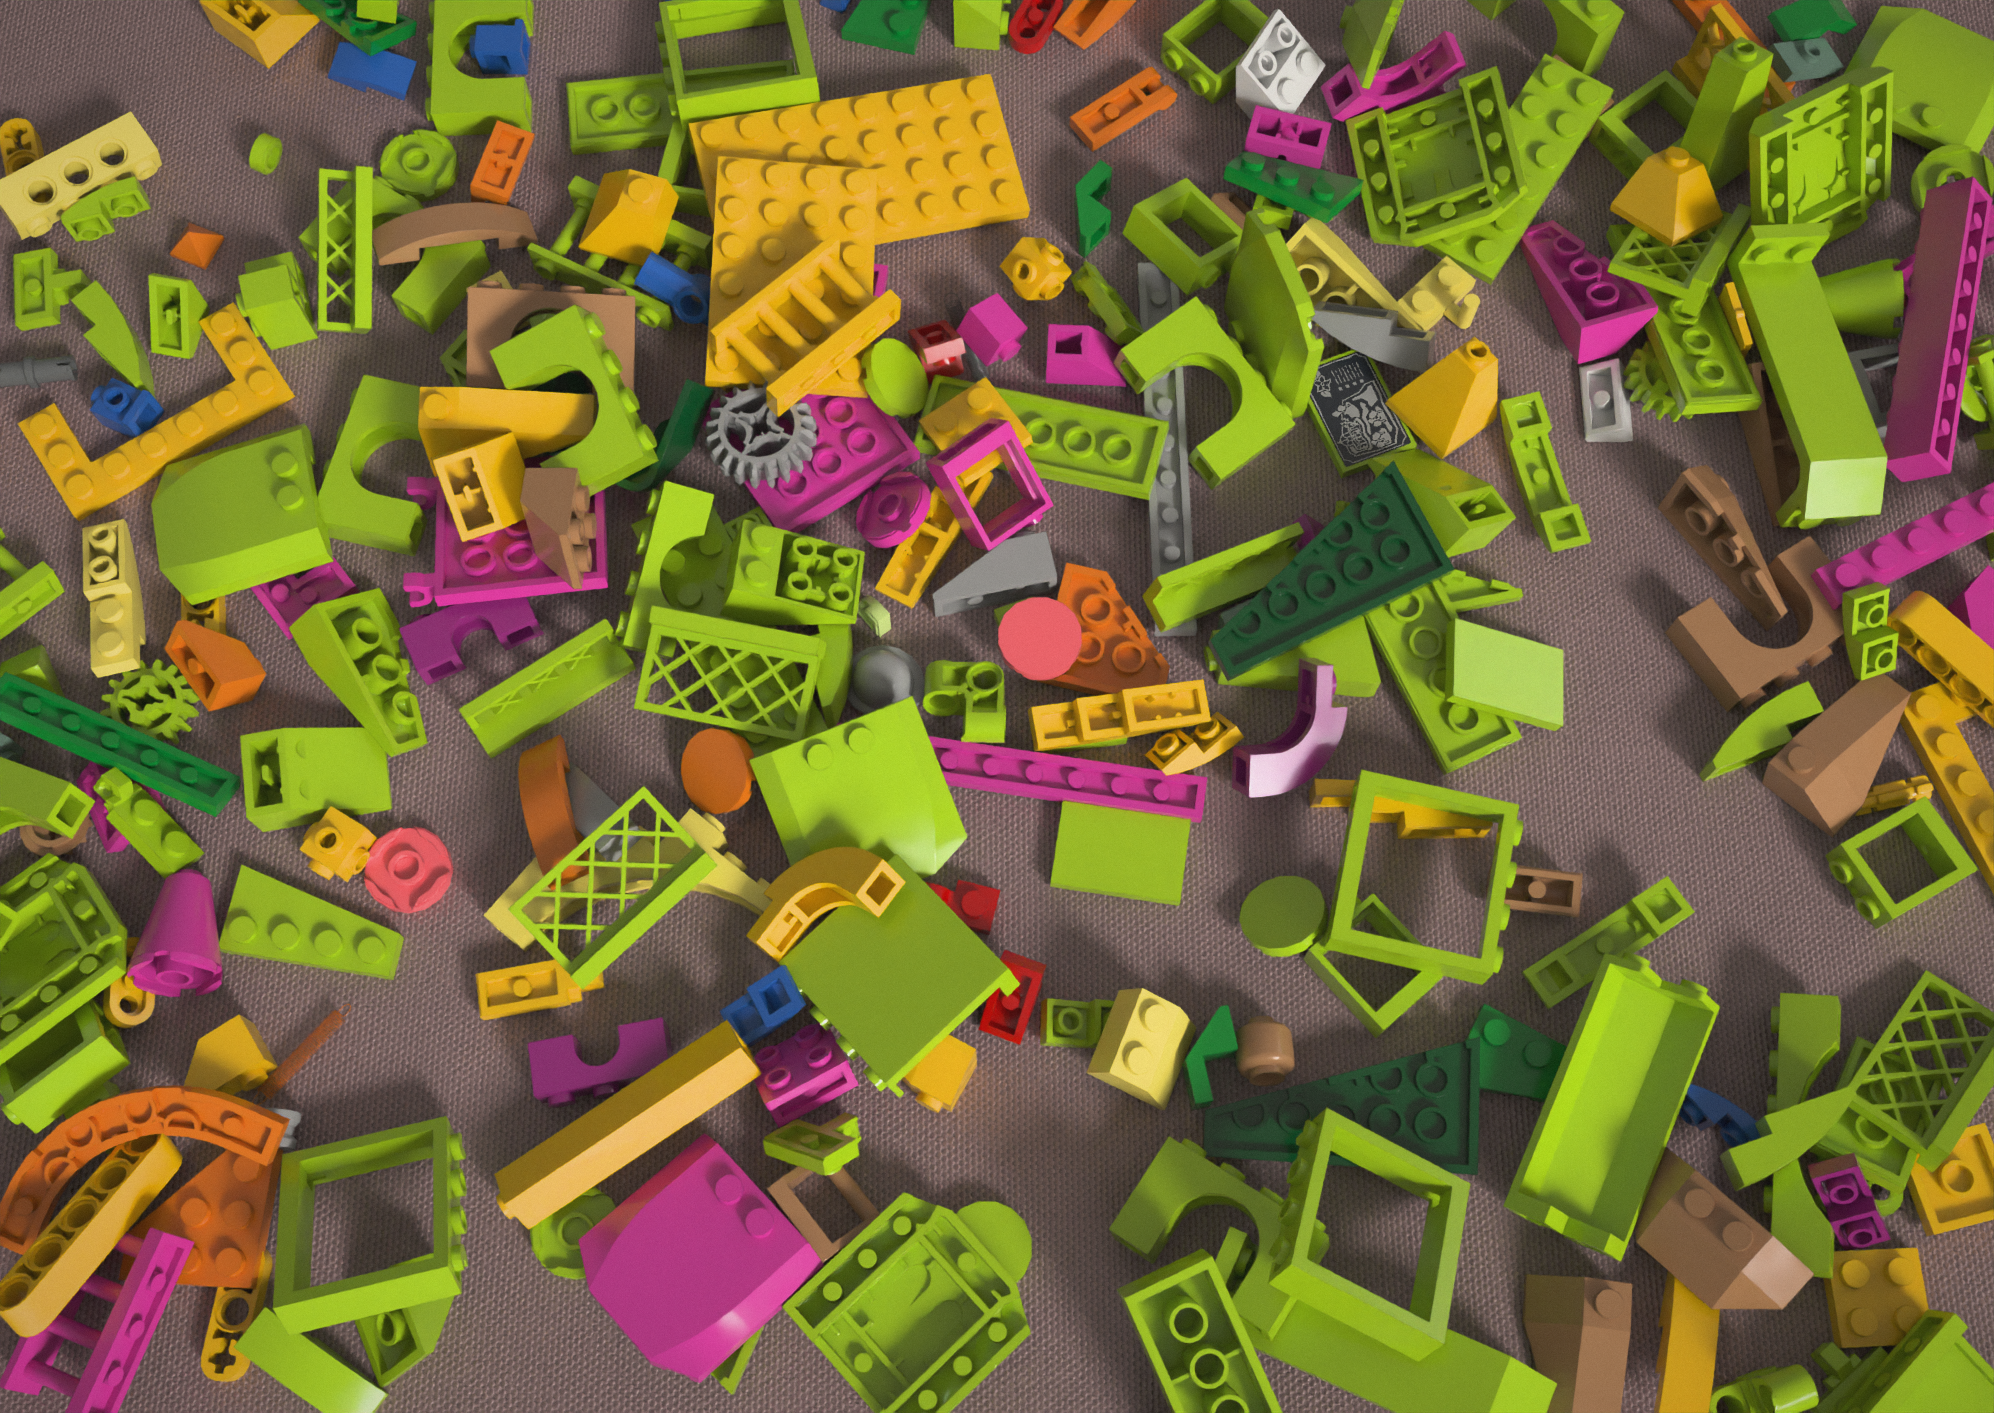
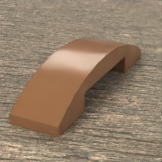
M472 202L433 206L402 215L372 230V246L379 266L420 260L419 248L493 238L498 249L529 246L531 242L537 244V236L526 211L493 203Z

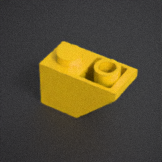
M239 1014L198 1039L184 1086L202 1087L234 1095L241 1090L248 1091L264 1083L268 1079L267 1074L276 1069L278 1065L255 1024Z

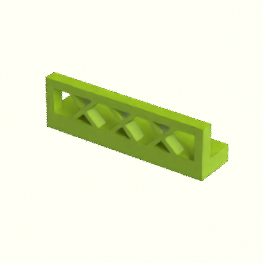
M356 166L353 171L323 168L318 170L317 331L367 334L372 329L373 167ZM328 180L351 182V198L341 207L327 194ZM327 204L335 211L328 218ZM350 205H351V219H350L349 216L344 212V210L347 209ZM337 216L351 228V238L341 247L327 235V225ZM327 244H328V245L333 249V251H334V253L331 254L328 258H327ZM350 245L351 259L344 253V250ZM337 256L350 267V279L340 287L327 275V265ZM327 284L334 291V293L331 294L328 298ZM349 285L350 298L343 292ZM339 296L350 307V323L327 322V305L335 297Z
M1297 522L1156 577L1142 597L1160 632L1162 633L1257 595L1297 555L1293 545L1304 534L1300 523Z
M606 618L458 709L491 759L636 669L634 662L625 649L618 647L619 640L614 635L615 632Z

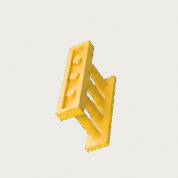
M835 233L824 242L819 240L812 244L801 260L732 314L726 313L719 317L710 330L711 346L716 355H719L732 345L768 382L766 388L767 407L777 417L781 416L900 319L901 299L891 289L880 297H872L837 262L840 258V238ZM822 272H825L861 308L860 313L849 322L847 320L841 321L806 286ZM794 296L830 332L829 338L819 346H811L775 309ZM763 320L799 357L798 363L788 371H780L746 337L745 333Z

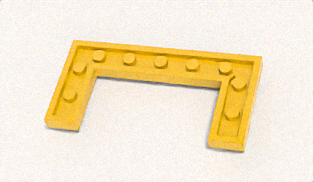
M234 302L198 322L235 378V381L97 460L91 461L65 416L55 403L18 423L72 515L78 521L164 473L167 465L192 457L295 397Z
M1938 682L1911 692L1900 718V723L1994 895V792L1956 723L1975 717L1978 714L1944 684Z

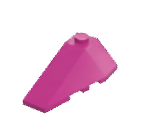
M1554 220L1528 227L1519 240V245L1558 333L1577 364L1616 354L1657 314L1658 305L1642 284L1607 272L1611 260L1605 256L1599 259L1585 249L1584 241Z

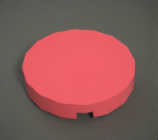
M1031 597L1016 603L1004 614L998 628V650L1004 663L1012 671L1014 669L1017 673L1022 674V677L1030 680H1050L1063 675L1076 661L1082 646L1081 626L1076 615L1063 603L1048 597Z
M401 827L390 830L378 838L368 851L370 857L365 868V886L379 904L391 911L413 913L425 910L440 900L450 886L454 869L451 853L437 835L425 828L403 829Z

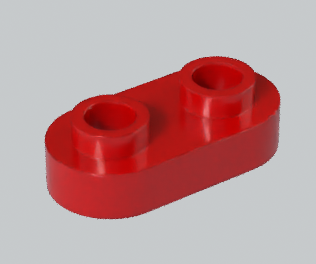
M1023 0L1009 24L1008 39L1011 47L1022 54H1032L1042 49L1054 29L1053 26L1062 15L1063 0ZM1040 9H1047L1048 11L1042 12Z

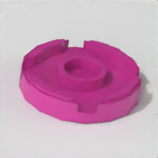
M899 471L888 475L878 482L881 487L875 493L870 490L864 496L857 511L856 526L863 538L874 547L889 548L900 544L914 534L923 523L930 508L931 493L927 484L912 472Z

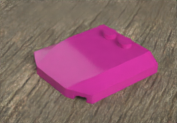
M705 1133L578 1240L588 1288L593 1298L651 1365L663 1370H672L698 1383H701L782 1309V1306L825 1266L808 1241L724 1149Z

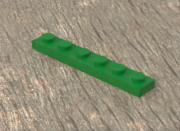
M5 672L0 677V720L110 770L116 767L128 778L214 817H217L240 788V776L13 674Z

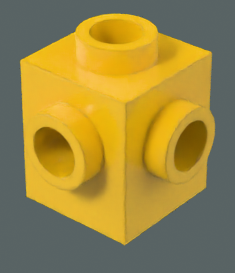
M1022 237L1000 265L1001 269L1013 282L1012 287L1014 291L1025 300H1051L1063 290V283L1072 273L1071 269L1063 261V253L1045 238Z
M330 806L322 819L313 823L306 831L303 845L299 850L311 859L307 867L327 880L336 875L348 882L353 874H358L366 866L370 857L368 851L377 838L365 826Z

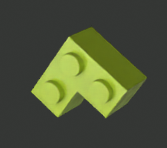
M292 251L244 263L246 274L238 276L241 292L236 293V301L242 316H249L255 336H262L271 350L317 339L318 336L304 272Z

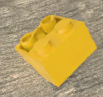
M199 0L214 30L268 69L321 20L298 3V0Z
M513 432L431 457L462 542L506 528L525 519L520 498L526 468Z

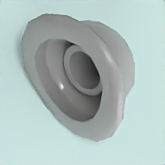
M879 645L868 647L853 656L852 678L847 700L856 710L867 714L909 696H913L916 706L923 700L925 682L923 672L911 655L896 647Z

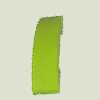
M1540 391L1501 400L1499 407L1502 427L1514 476L1527 512L1549 553L1589 544L1591 539L1579 504L1571 503L1548 436L1552 426Z
M1666 876L1631 899L1620 909L1524 970L1522 974L1549 1010L1594 981L1605 953L1622 957L1624 952L1634 954L1685 920L1695 911L1670 878Z

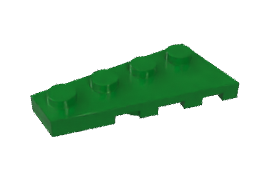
M861 0L841 29L842 39L915 55L932 0Z

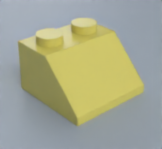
M1143 988L1119 990L1086 1073L1160 1110H1165L1197 1027L1180 1007Z

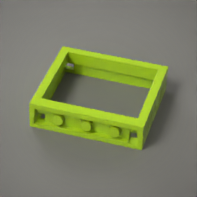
M671 0L659 2L662 21L655 22V28L664 67L663 72L671 114L672 116L680 115L683 131L689 130V123L820 102L817 75L798 0ZM785 22L797 75L687 93L677 39Z
M1361 769L1353 786L1323 949L1483 985L1493 975V972H1499L1503 960V947L1497 946L1499 931L1506 929L1510 915V904L1504 903L1506 887L1511 888L1513 886L1517 870V863L1511 861L1513 846L1519 845L1523 831V821L1517 819L1519 804ZM1375 796L1499 823L1477 958L1351 929Z
M1326 1108L1312 1121L1306 1120L1303 1132L1296 1138V1145L1300 1147L1297 1159L1291 1165L1287 1175V1183L1291 1184L1289 1194L1283 1202L1277 1217L1278 1222L1281 1223L1279 1236L1269 1252V1256L1273 1257L1268 1284L1419 1362L1445 1343L1470 1183ZM1330 1151L1429 1202L1409 1311L1307 1259Z
M447 1116L282 1154L273 1310L289 1336L462 1294L461 1271L465 1270L464 1267L468 1266V1259L465 1247L461 1244V1235L467 1233V1219L464 1208L460 1205V1197L466 1196L467 1186L463 1170L460 1168V1160L466 1158V1153L462 1146L461 1132L454 1133ZM433 1157L434 1258L310 1287L315 1185Z

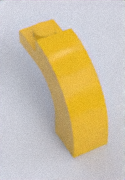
M835 847L816 852L789 867L764 891L763 894L771 903L747 933L746 937L770 958L779 962L793 949L809 926L825 912L839 906L852 905L860 907L879 918L905 884V881L882 858L864 849Z

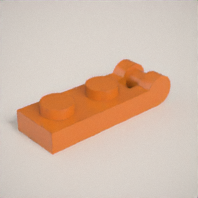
M1148 67L1070 116L1069 126L1093 152L1159 109L1165 110L1175 102L1177 93L1170 85L1164 86L1160 81L1161 75L1153 67ZM1149 91L1151 94L1146 96L1144 92Z

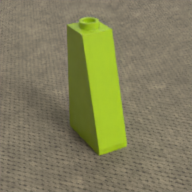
M1741 36L1714 55L1679 147L1688 151L1691 157L1704 163L1714 193L1747 169L1750 156L1749 131L1754 119L1759 117L1774 55V53L1758 46L1755 42Z
M1363 616L1230 681H1227L1209 645L1203 648L1206 668L1208 672L1214 671L1217 684L1298 691L1299 658H1317L1333 665V671L1337 680L1336 691L1333 695L1371 697L1375 695L1381 683ZM1221 629L1213 630L1210 639Z

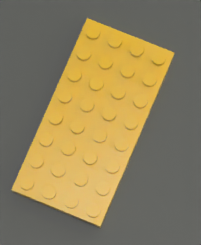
M991 74L689 123V135L713 230L718 156L878 169L875 245L1028 218L1030 213Z

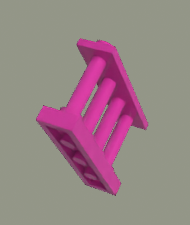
M150 1227L145 1240L125 1233L113 1248L136 1258L124 1285L96 1275L95 1270L45 1330L35 1336L20 1337L0 1379V1387L38 1396L44 1385L71 1397L65 1413H118L195 1242ZM86 1292L115 1304L102 1332L73 1320ZM64 1339L93 1350L81 1379L52 1367Z

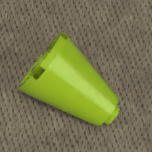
M1887 258L1818 277L1840 332L1882 339L1898 338L1901 327L1893 328L1894 317H1903L1904 309L1902 270H1893L1900 263L1898 258Z

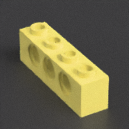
M130 111L0 179V209L22 240L29 236H41L51 229L53 223L61 220V215L92 192L133 176L137 180H145L154 175L158 167L162 166L158 149ZM113 155L124 158L117 165L104 163L108 157ZM76 174L89 176L81 184L69 182L71 177ZM47 192L53 194L48 202L37 203L34 201V198L40 193Z

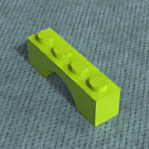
M664 481L660 485L659 490H651L646 507V513L652 515L648 531L641 530L635 554L642 555L638 572L630 571L625 588V595L631 596L627 612L620 611L615 626L614 635L621 637L618 647L646 654L652 624L648 622L652 605L673 609L666 601L660 586V568L664 557L674 545L688 540H696L704 536L714 494L669 481ZM661 636L658 650L660 658H673L677 639Z

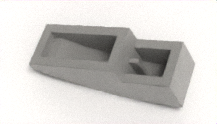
M1319 301L1313 307L1315 316L1312 320L1345 345L1368 357L1399 368L1423 373L1433 363L1436 332L1397 327L1398 311Z
M570 762V771L565 773L573 817L576 830L586 838L613 814L619 806L576 765ZM624 816L610 829L623 830ZM629 817L628 830H640ZM602 835L595 842V849L607 861H617L622 856L623 835ZM628 835L627 851L643 836Z

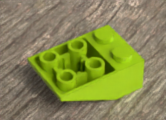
M1420 449L1376 457L1367 462L1377 478L1394 460L1448 557L1484 548L1516 518L1491 484Z
M744 519L731 545L720 615L757 625L855 624L858 614L865 552Z
M364 727L280 728L240 735L246 818L262 832L318 822L330 806L348 817L393 809L387 752Z

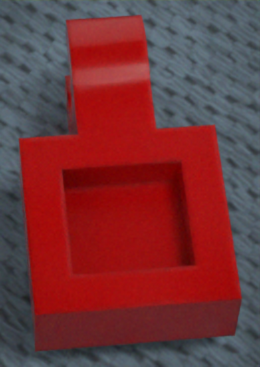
M958 879L954 892L941 885L925 882L972 931L990 934L1000 894L999 889Z

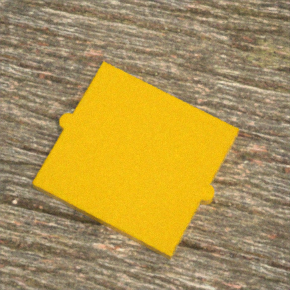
M1730 282L1725 284L1718 301L1740 351L1745 358L1753 342L1735 284Z

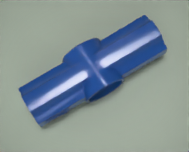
M651 252L634 284L673 306L676 315L682 321L689 324L702 323L708 327L711 278L704 274L691 275ZM690 295L698 297L702 303L693 300Z

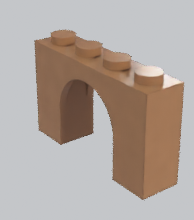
M478 281L477 287H468L466 387L509 390L506 389L489 351L512 339L517 329L530 318L543 314L556 315L573 305H577L590 312H595L602 321L606 334L602 336L608 350H613L620 360L623 371L619 373L625 387H629L634 393L635 296H626V290L618 288L602 289V294L585 293V288L580 286H561L560 292L544 291V286L540 284L522 283L519 284V290L502 289V283ZM591 382V395L597 396L596 389Z
M1810 536L1777 555L1768 565V570L1778 592L1790 605L1797 619L1798 635L1794 645L1772 649L1750 642L1739 633L1712 597L1677 617L1665 632L1726 712L1731 711L1740 704L1745 709H1748L1767 695L1764 689L1775 683L1778 688L1783 687L1800 674L1797 670L1798 667L1806 662L1811 667L1816 666L1833 653L1830 647L1839 641L1844 647L1846 646L1842 607L1833 610L1811 577V574L1816 569L1831 561Z

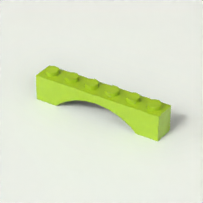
M1780 993V1006H1772L1771 1032L1779 1033L1778 1050H1770L1769 1075L1770 1077H1777L1776 1095L1768 1094L1767 1115L1805 1102L1812 1085L1823 1068L1840 1051L1841 1005L1838 996ZM1800 1157L1774 1172L1773 1185H1765L1764 1212L1772 1213L1771 1231L1768 1232L1814 1273L1813 1277L1833 1279L1834 1230L1815 1204L1807 1188L1800 1164Z

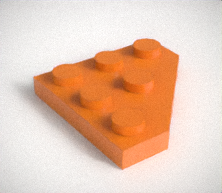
M1066 562L1057 601L1066 605L1076 615L1081 626L1082 646L1076 661L1063 675L1050 680H1037V682L1096 696L1114 694L1124 689L1166 684L1170 669L1169 664L1163 655L1158 653L1148 638L1147 631L1130 605H1126L1116 590V584L1108 572Z
M278 1148L274 1160L267 1166L227 1149L131 1229L128 1234L145 1240L150 1227L195 1242L176 1285L256 1290L262 1252H265L283 1149ZM123 1254L118 1280L126 1281L136 1259L135 1257Z

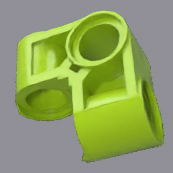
M936 660L931 662L925 670L924 709L935 716L963 715L961 742L1005 743L1006 705L1004 673L1000 666L988 661L952 662L949 660Z
M1795 1364L1776 1367L1773 1365L1736 1377L1734 1381L1712 1388L1709 1413H1717L1716 1407L1719 1399L1726 1403L1729 1413H1800L1816 1407L1819 1398L1815 1383L1803 1366Z

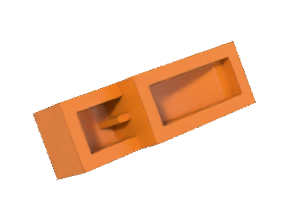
M1073 0L1053 28L1077 47L1085 50L1106 33L1137 0Z

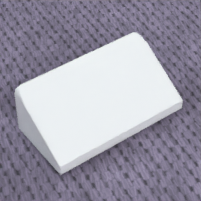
M1619 358L1579 367L1584 433L1587 442L1633 441L1629 389L1623 386L1627 376L1623 375L1625 367Z

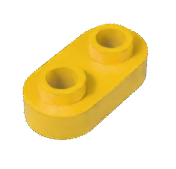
M127 938L128 957L132 958L140 938ZM126 968V974L104 989L103 1011L110 1023L120 1028H131L143 1023L151 1016L155 1005V994L134 986V976L132 975L129 978L127 976L128 968ZM121 999L127 1000L130 1003V1013H125L120 1008Z

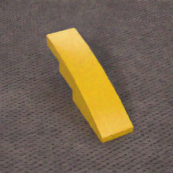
M990 471L966 487L957 476L955 477L973 511L977 508L993 479V473ZM935 486L931 493L930 508L923 523L914 534L898 545L875 587L877 592L911 609L926 590L963 531L938 486Z
M1204 679L1124 689L1114 694L1076 698L1072 702L1035 706L1027 710L1034 752L1128 738L1209 723L1211 721Z
M1315 778L1309 790L1310 807H1350L1355 780ZM1377 796L1374 798L1370 823H1397L1398 839L1484 838L1493 826V822Z
M1669 1271L1667 1272L1658 1327L1663 1328L1655 1370V1373L1660 1374L1654 1413H1709L1720 1309H1711Z

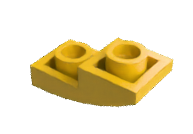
M1217 711L1211 716L1209 723L1198 724L1195 731L1189 736L1180 729H1174L1172 732L1163 735L1145 756L1166 776L1198 767L1220 756L1241 741L1244 736L1235 724Z

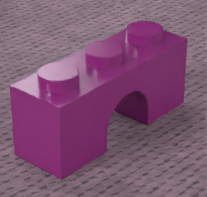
M528 597L448 605L447 608L433 614L416 616L408 625L399 628L415 668L427 686L466 669L461 657V645L463 640L474 631H492L496 634L505 651L544 634Z
M661 1017L619 1025L618 1051L609 1062L599 1066L585 1064L582 1056L581 1042L573 1034L529 1042L528 1051L534 1097L542 1103H548L549 1108L573 1105L576 1103L575 1097L593 1094L594 1099L610 1098L619 1092L621 1088H625L673 1056L668 1024Z

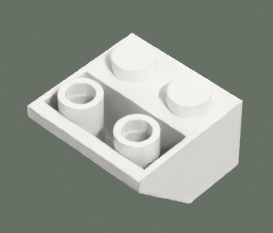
M1280 9L1273 11L1236 65V103L1251 120L1256 105L1294 114L1326 66Z

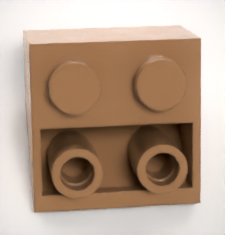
M526 468L520 502L536 556L570 587L582 589L584 572H590L592 567V553L590 546H588L589 539H595L597 532L595 513H589L588 511L590 505L589 488L587 485L581 484L578 468Z

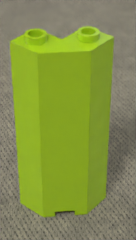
M1624 952L1622 957L1609 953L1604 954L1503 1205L1513 1213L1536 1225L1550 1228L1574 1243L1620 1262L1720 1009V1006L1707 995L1708 989L1704 986L1685 979L1681 980L1680 985L1662 980L1649 968L1650 961L1629 952Z

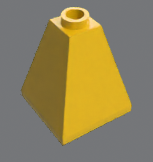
M1474 336L1390 397L1385 404L1442 460L1493 423L1497 418L1498 359L1490 352L1489 347L1484 342L1479 341Z

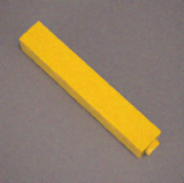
M724 1021L495 1173L494 1175L500 1193L496 1195L499 1207L509 1219L516 1216L528 1230L760 1076L762 1073L749 1047L729 1021Z

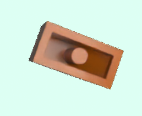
M185 619L176 622L165 646L166 652L208 711L252 701L266 675L260 661L254 657L244 642Z

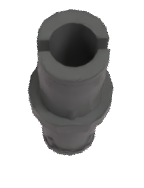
M72 354L36 359L32 355L25 356L23 361L0 363V388L20 385L39 388L42 383L77 381L78 374L73 372L78 371L76 360Z

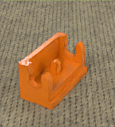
M497 120L470 184L471 203L490 201L494 204L507 206V202L510 200L534 141V133Z

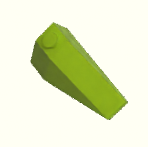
M377 588L314 604L289 627L308 665L390 757L426 745L428 742L418 700L415 695L410 693L406 675L411 672L408 659L402 658L398 640L402 637L399 631L400 624L381 589Z

